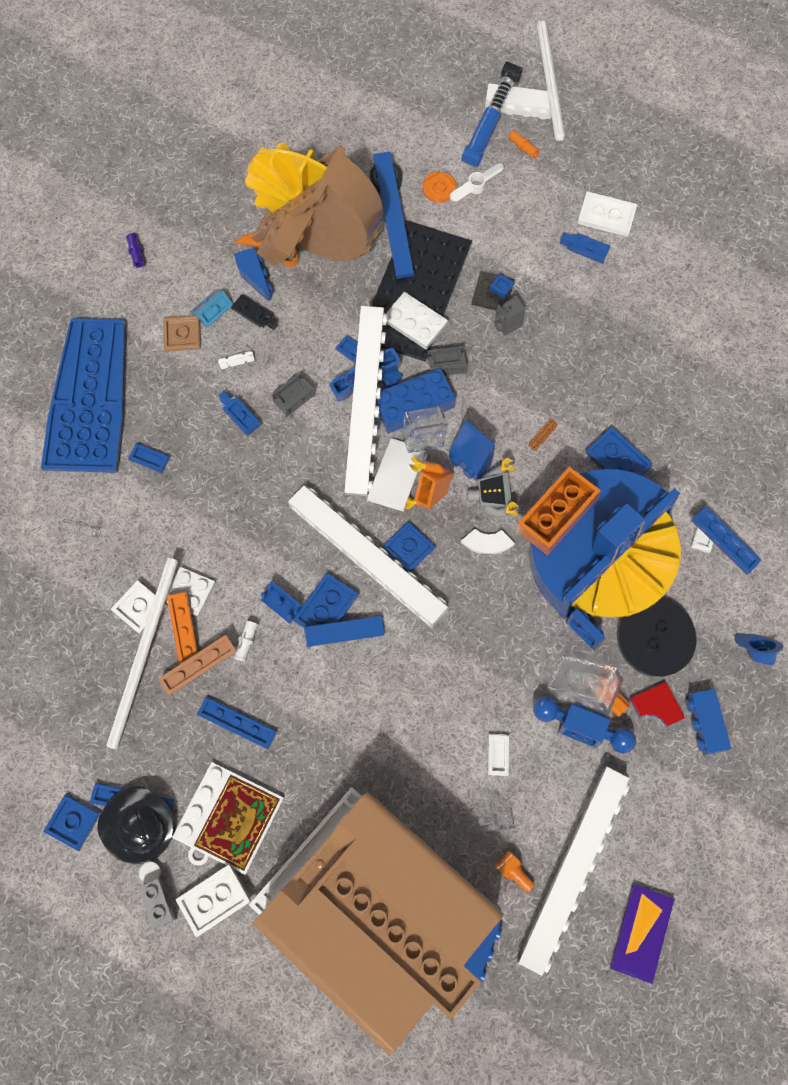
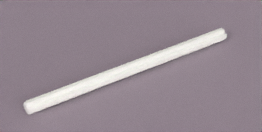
M539 20L537 29L556 141H563L565 132L546 21Z
M168 558L107 742L108 748H118L178 563L176 559Z

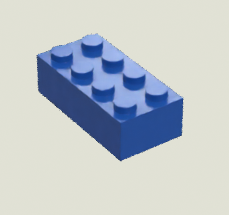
M441 368L381 391L380 399H376V406H379V417L387 434L455 408L456 398Z

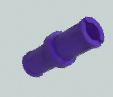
M129 233L126 236L129 245V255L132 257L133 266L141 268L145 264L142 257V247L139 245L137 234Z

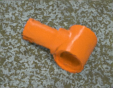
M509 851L494 865V868L499 870L505 879L514 880L526 893L535 885L522 871L521 862Z

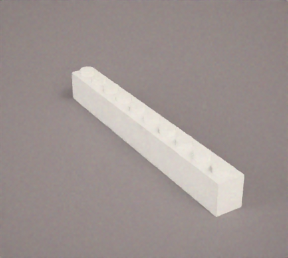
M361 306L345 481L346 495L368 496V492H370L373 481H369L370 473H374V462H371V455H375L376 443H373V436H377L378 425H374L375 417L378 418L379 406H376V399H380L381 388H378V380H382V369H379V364L384 359V351H381V344H385L386 332H382L383 325L387 324V314H384V308Z
M303 486L288 501L293 511L429 627L433 628L448 610L447 603L441 597L436 598L427 585H421L417 582L418 579L413 573L404 571L400 562L391 560L388 557L389 554L381 547L378 549L369 536L366 535L364 537L359 533L360 530L353 523L350 525L346 522L345 516L340 512L336 513L331 509L332 506L326 500H320L317 497L318 494L312 488L307 489Z
M608 767L604 768L517 961L522 966L541 976L544 972L548 973L551 967L552 960H550L553 951L556 953L560 947L561 940H559L561 932H566L570 924V920H568L571 911L575 912L579 900H577L579 892L583 893L588 881L585 878L588 872L592 873L596 865L594 860L596 853H601L605 844L602 841L605 833L609 834L612 829L613 822H611L614 814L617 815L622 806V803L619 801L622 795L626 796L630 788V784H628L630 778Z

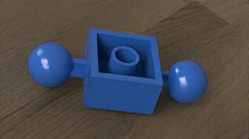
M549 696L538 698L533 705V713L538 720L542 722H551L554 719L561 721L558 733L594 748L602 744L604 739L610 741L612 748L618 753H629L636 746V736L631 729L627 727H619L615 730L608 728L610 719L606 718L605 714L598 711L590 712L586 710L587 707L575 703V705L571 704L567 710L559 708L557 701Z

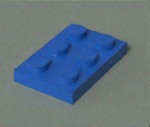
M613 427L606 431L585 452L602 469L624 470L642 476L653 465Z
M326 573L293 621L302 628L341 622L359 594Z

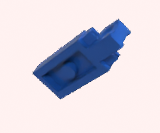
M563 233L560 244L567 246L568 250L602 264L610 249L609 245L579 233L577 235Z
M224 391L218 395L219 400L223 403L221 406L223 411L246 436L261 426L260 421L237 397L233 396L230 398Z

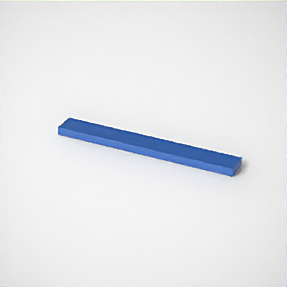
M391 152L373 154L396 279L414 276Z

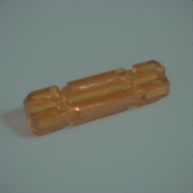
M550 419L535 435V438L529 442L528 446L536 451L551 435V432L557 428V423Z

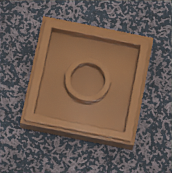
M197 316L163 318L164 351L201 349L200 320Z

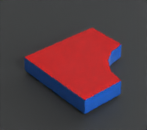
M666 682L629 699L638 717H655L665 727L685 719Z

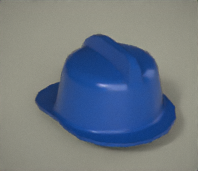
M739 633L734 638L739 646L747 649L751 660L762 664L774 665L777 652L783 650L784 647L779 641L767 639L756 634Z

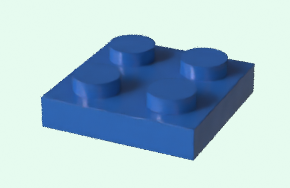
M576 609L571 613L566 623L594 651L606 638L604 632L599 626H594L589 621L590 618L584 611L580 612Z

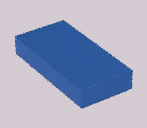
M136 443L128 459L162 474L170 460V456Z

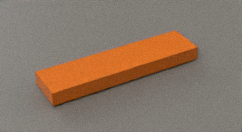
M187 592L167 595L179 665L198 653Z

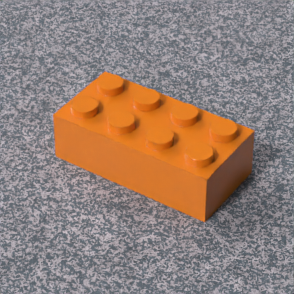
M569 466L518 522L517 532L548 556L598 500L601 490Z

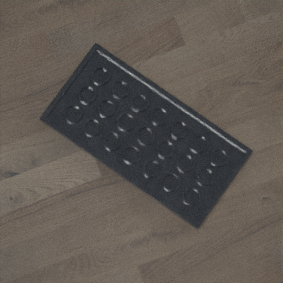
M406 220L405 230L414 276L396 279L393 259L391 257L371 307L384 308V314H386L405 292L443 317L471 248L472 240ZM383 325L382 332H386L385 344H381V348H394L396 353L426 362L428 350H431L433 342L426 350L390 325Z

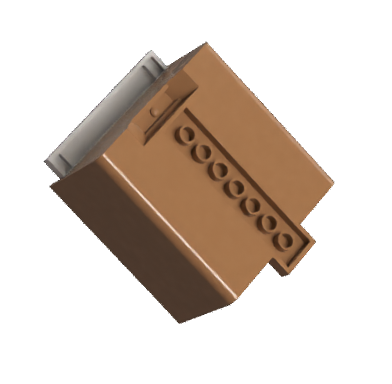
M352 787L249 904L259 914L253 925L389 1056L393 1054L432 1004L439 1008L450 1020L455 1016L481 983L463 965L504 915L503 912L368 791L361 796Z

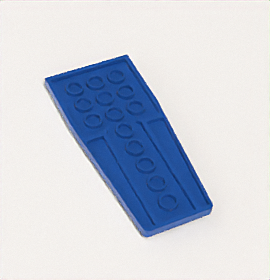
M79 318L70 320L47 419L41 469L43 471L117 473L124 402L125 324L123 320Z

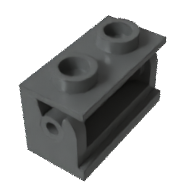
M517 295L504 303L503 308L499 304L497 305L494 325L498 332L501 331L504 336L523 326L526 308Z
M454 345L449 348H433L428 350L429 372L441 368L444 376L466 373L467 362L464 346Z
M299 373L296 376L290 377L282 387L276 388L272 394V399L288 417L315 396L314 387Z

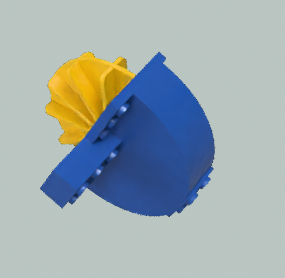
M599 469L581 473V476L601 490L599 498L548 556L530 542L529 559L532 575L541 594L559 612L563 619L567 618L575 609L584 611L592 617H629L649 608L660 600L669 590L677 575L681 558L678 528L674 525L669 515L680 492L674 488L669 493L650 479L624 470Z

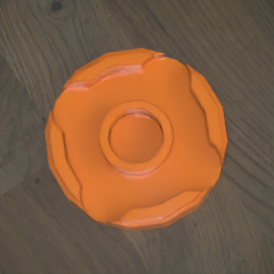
M440 171L430 173L423 181L425 197L435 203L449 201L450 193L456 190L454 177L446 172L440 173Z

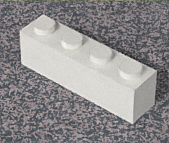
M488 84L485 109L490 106V102H492V98H494L499 85ZM512 87L511 91H508L507 99L504 100L505 103L502 104L503 108H500L501 112L507 115L517 114L524 117H539L543 120L551 119L548 92L543 90Z

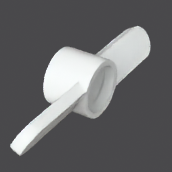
M496 164L484 173H472L469 176L468 182L450 193L451 201L457 202L469 193H482L485 189L486 181L504 169L503 164ZM474 181H479V182H481L482 184H481V185H474V184H472V182H474Z

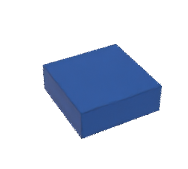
M499 274L489 290L505 299L515 282Z

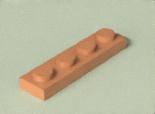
M224 635L158 678L168 696H170L236 653L237 650L228 636Z

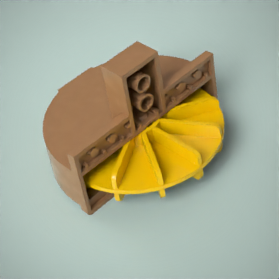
M280 142L276 149L260 148L248 165L245 185L253 189L257 195L254 201L255 206L258 208H268L251 239L256 243L263 239L257 254L275 266L280 262L283 263L287 258H291L296 252L295 246L326 259L336 261L357 259L360 255L368 253L372 245L370 243L379 233L382 203L377 190L369 178L356 164L344 155L346 152L345 148L339 145L317 162L314 150L310 149L307 155L304 156L292 152L286 143Z

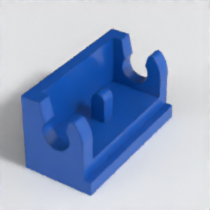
M272 581L268 584L267 591L261 593V601L289 624H291L302 608L300 603Z

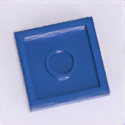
M408 521L382 548L392 559L400 562L403 569L408 573L412 572L436 546Z
M65 794L43 832L80 851L101 813Z

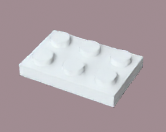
M587 191L577 224L628 237L637 204Z
M405 292L386 313L388 325L426 350L448 324L447 319Z
M229 864L177 898L176 902L196 937H199L252 902L232 865Z

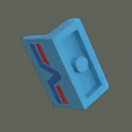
M215 289L189 312L197 316L201 323L208 328L231 308L233 304L224 291Z

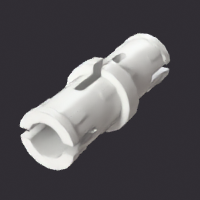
M246 621L243 633L238 638L237 652L233 658L245 662L250 646L254 643L252 640L258 624Z

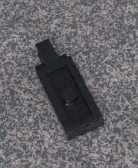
M243 294L231 306L233 311L258 327L264 328L268 326L275 330L278 326L277 320L273 318V314Z

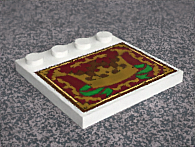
M211 762L172 838L225 865L231 864L233 869L247 875L284 798Z

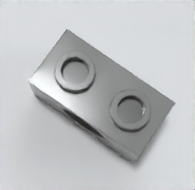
M156 879L138 887L152 929L177 920L163 879Z

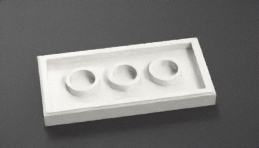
M391 438L368 494L367 501L404 512L418 474L409 466V464H415L411 458L418 457L422 462L426 448Z

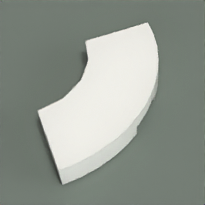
M474 529L461 540L465 547L480 554L502 553L515 545L502 530L496 534L488 535Z

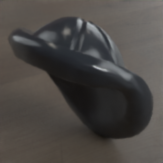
M141 786L129 787L114 795L103 808L97 824L98 835L106 850L117 860L129 864H143L158 858L168 848L175 829L174 818L166 802L154 792Z

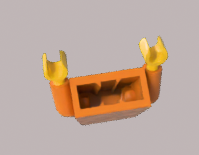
M412 457L411 460L415 464H409L414 472L421 471L415 498L412 499L409 496L405 508L410 509L413 505H416V507L424 506L427 509H431L448 493L451 479L454 476L453 472L442 464L422 463L418 457Z

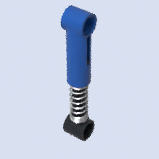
M508 61L505 62L500 75V85L494 94V98H492V102H490V106L485 109L469 145L463 151L462 162L474 167L479 166L484 150L501 116L500 108H503L502 104L505 103L504 100L509 95L508 91H511L513 85L519 82L523 67Z

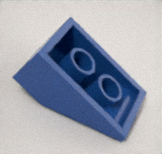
M466 420L449 450V461L455 467L459 466L462 468L467 478H473L477 481L492 465L495 444Z

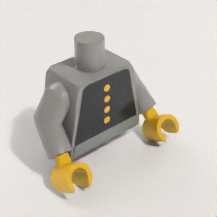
M509 458L504 459L502 465L483 475L478 480L477 490H467L468 501H479L480 510L494 518H501L510 514L513 516L519 515V512L514 510L519 505L511 502L509 477L506 470L514 471L515 466L511 465L508 467V464L513 462Z

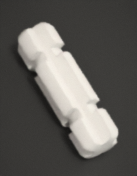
M247 351L245 354L239 353L228 356L227 359L225 357L220 358L219 365L221 369H225L229 365L233 367L244 364L245 361L252 362L254 361V355L252 351Z

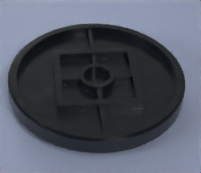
M665 599L658 600L654 605L629 617H622L617 629L618 647L623 658L633 669L647 676L665 677L679 672L690 662L696 649V631L692 620L681 607Z

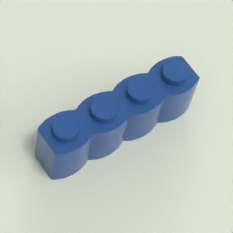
M394 348L384 350L383 362L379 364V369H382V378L385 374L395 372L401 366L400 358ZM356 367L349 370L346 375L336 377L330 382V389L337 401L346 400L353 394Z

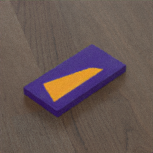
M635 884L632 885L610 969L653 984L674 898Z

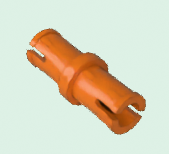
M516 130L509 134L508 139L517 145L520 151H524L532 159L539 155L540 150L531 144L528 138H524Z

